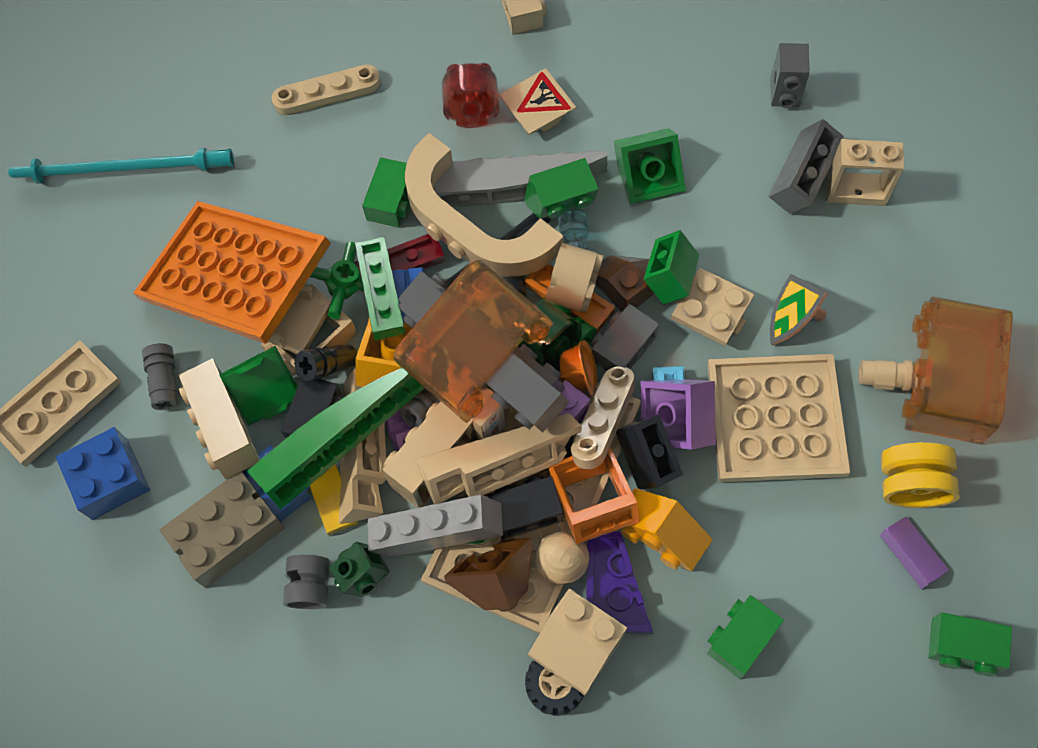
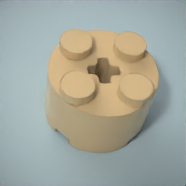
M562 243L545 301L556 306L587 313L603 255Z

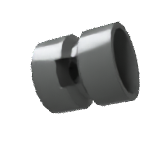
M293 555L287 557L285 577L290 580V583L284 586L283 605L294 609L325 608L327 606L328 587L323 582L329 578L330 560L317 555Z

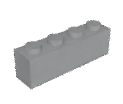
M481 494L368 518V551L390 558L503 536L501 503Z

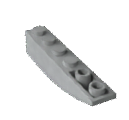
M589 150L584 153L561 152L555 155L532 154L526 157L503 156L497 159L474 158L468 161H453V165L436 182L434 191L451 207L523 200L530 175L586 158L593 177L607 171V151Z

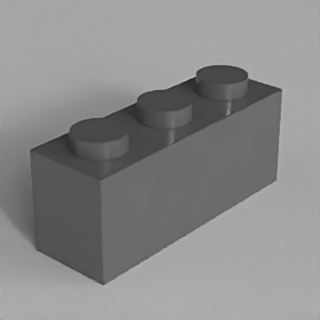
M824 119L801 130L768 197L789 214L811 205L844 136Z

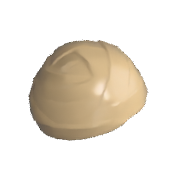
M553 532L540 541L535 550L534 561L538 572L546 580L556 584H566L579 579L585 573L589 565V552L584 542L576 544L572 533Z

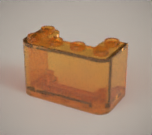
M932 296L929 301H924L921 314L915 315L912 324V332L916 333L917 348L921 349V356L917 358L913 376L918 378L917 388H913L910 400L905 399L902 407L901 416L906 418L905 430L980 445L998 430L1005 411L1013 322L1011 310Z

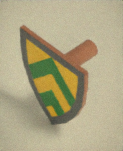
M790 274L776 299L771 315V345L774 346L789 339L796 333L799 334L801 329L812 318L818 321L824 320L826 311L820 308L828 293Z

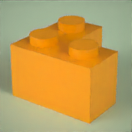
M634 488L632 493L637 502L640 522L622 528L621 534L633 543L642 541L649 548L658 551L661 554L660 560L674 570L681 567L692 572L713 539L678 501Z

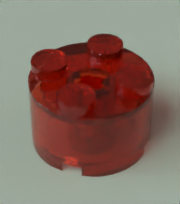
M466 63L448 66L446 74L442 79L443 114L447 120L450 118L456 121V125L462 128H478L488 124V119L494 116V119L496 118L500 110L498 81L489 64Z

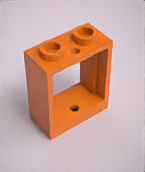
M611 447L604 462L593 469L578 467L574 463L572 456L563 458L560 463L548 467L549 475L552 476L563 513L576 544L640 522L636 499ZM608 472L619 497L574 512L564 487Z

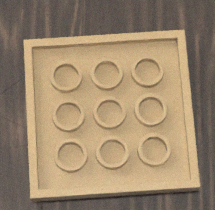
M834 354L708 359L709 381H715V449L719 482L849 476L850 466Z

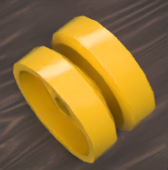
M919 442L892 446L881 453V470L884 475L888 476L882 482L884 501L893 506L905 508H930L956 502L960 498L959 481L957 477L951 475L958 469L955 449L938 443Z

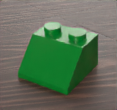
M667 128L613 141L618 170L630 204L686 191L678 134Z
M582 158L530 175L524 201L539 219L547 216L549 218H556L564 214L566 210L575 207L583 209L590 206L595 200L599 189L586 158Z

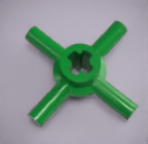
M354 242L346 243L342 260L335 262L329 269L316 266L310 276L311 278L325 281L328 292L332 296L328 316L331 319L340 318L344 299L350 298L358 290L364 292L359 269L354 264L357 252Z

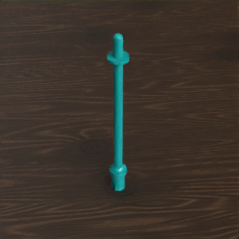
M199 148L194 155L43 165L38 158H34L31 160V166L12 167L8 170V175L11 178L32 177L34 182L42 184L44 176L197 166L201 171H208L209 168L233 167L234 155L231 148L207 151L206 148Z

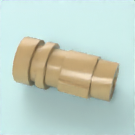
M885 360L860 361L858 372L860 385H872L874 389L894 390V387H900L902 391H909L911 388L913 392H925L927 389L929 367L926 361H914L913 364L911 360H904L903 363Z

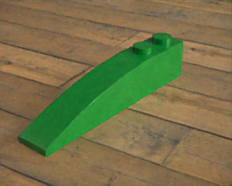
M414 362L367 384L326 408L302 425L247 472L280 510L283 509L429 385L428 380L420 366Z

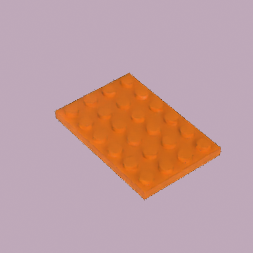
M197 201L133 294L139 300L267 344L331 243L323 235Z

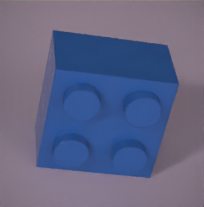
M115 427L55 456L77 510L91 520L150 491L128 439Z

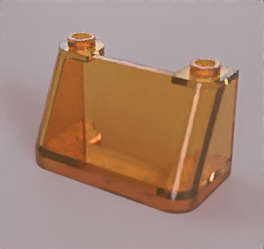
M475 260L460 273L395 349L393 359L461 420L468 423L471 418L476 417L483 409L484 395L479 391L522 340L528 344L542 341L547 336L553 322L481 260Z

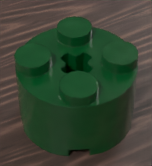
M541 299L524 319L520 318L513 324L511 334L514 335L515 339L512 343L519 348L523 344L526 345L538 356L535 360L541 366H544L547 362L558 371L560 369L561 353L569 349L574 341L579 344L582 336V326L553 304Z

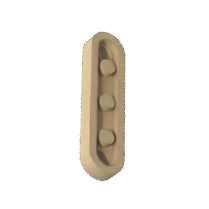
M361 65L281 86L273 92L271 99L275 110L279 114L291 115L373 93L380 87L381 80L379 72L374 66Z
M617 366L604 373L581 424L582 431L580 434L577 433L571 446L573 461L578 467L593 469L604 462L635 389L634 374L629 368Z

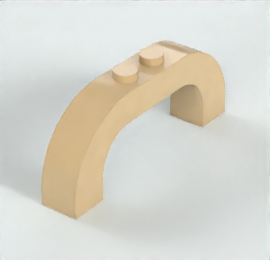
M428 133L415 146L409 156L405 170V183L410 206L416 218L426 227L427 233L434 240H442L447 244L448 249L454 256L459 259L463 257L470 264L484 272L504 277L523 276L536 272L551 263L558 256L564 236L541 218L524 235L511 240L495 239L480 230L442 200L434 191L438 179L453 165L451 149L431 133Z

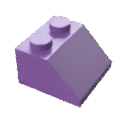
M691 379L640 381L641 419L660 414L673 448L693 450L716 445L715 381Z

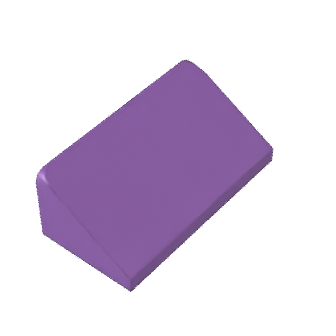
M907 516L889 526L880 534L881 538L921 589L949 571Z

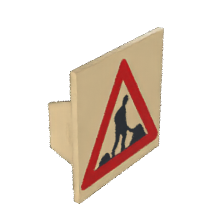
M546 68L499 94V97L528 135L538 130L544 133L558 125L562 116L576 109L574 103Z

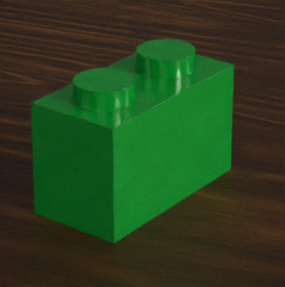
M382 157L379 158L362 204L367 221L400 228L402 219L407 218L410 210L405 183L407 163Z
M681 230L655 239L643 279L662 304L675 300L679 301L689 296L699 254Z
M749 595L745 602L738 599L727 613V616L732 620L726 628L723 629L718 625L707 640L712 645L707 654L739 679L746 674L784 621V619L752 595Z
M941 612L932 618L928 658L938 660L939 665L945 668L961 669L962 665L974 668V673L994 677L997 673L1010 667L1012 627Z

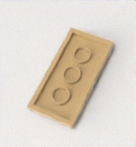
M79 340L0 408V442L22 465L27 467L114 390L121 381Z

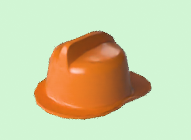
M584 340L561 353L560 369L558 372L561 374L560 378L563 379V382L566 380L578 390H589L590 395L593 396L598 379L597 367L593 352L589 344Z

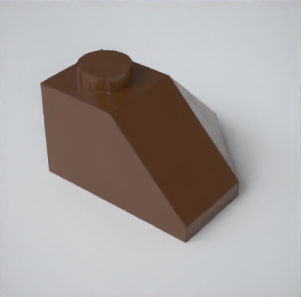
M610 255L601 262L595 284L622 312L629 304L637 308L655 294L643 280L649 262L648 258Z
M531 538L503 540L492 545L494 550L485 552L477 558L475 554L469 555L461 559L444 576L447 584L483 610L509 611L518 605V601L528 591L533 546Z

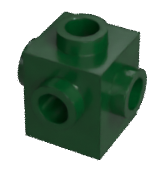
M357 541L350 548L342 551L338 559L329 567L335 578L334 584L338 590L344 594L364 597L373 592L377 584L390 572L380 554L368 551L367 544Z

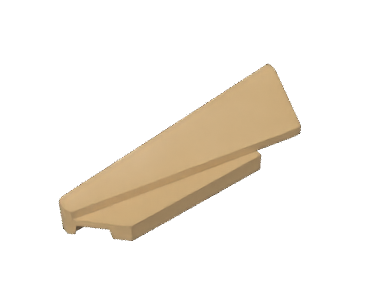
M355 369L344 382V397L362 388L356 386ZM384 423L340 461L341 490L338 520L340 524L378 517L383 514L378 484L382 485L386 480L382 471L386 460Z
M567 413L557 416L543 433L535 426L530 430L524 426L418 458L417 465L434 504L442 503L463 490H466L469 497L480 494L485 495L560 463L567 454L565 445L572 435L580 434L582 427L571 414Z

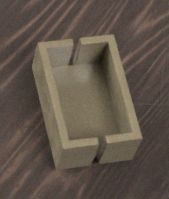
M241 471L228 478L159 529V531L173 551L179 555L178 558L192 578L207 588L285 529V527L272 513Z

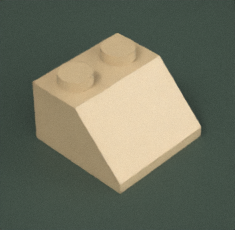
M568 589L549 616L528 656L586 695L622 641L627 627L571 589Z

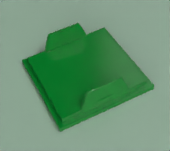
M276 346L219 374L248 426L263 418L267 420L287 410L288 405L293 401L298 387Z

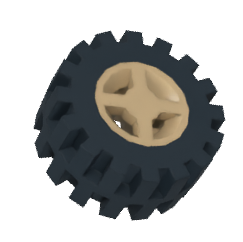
M532 661L525 676V688L528 698L537 709L545 714L559 716L568 714L579 706L584 694L538 662Z

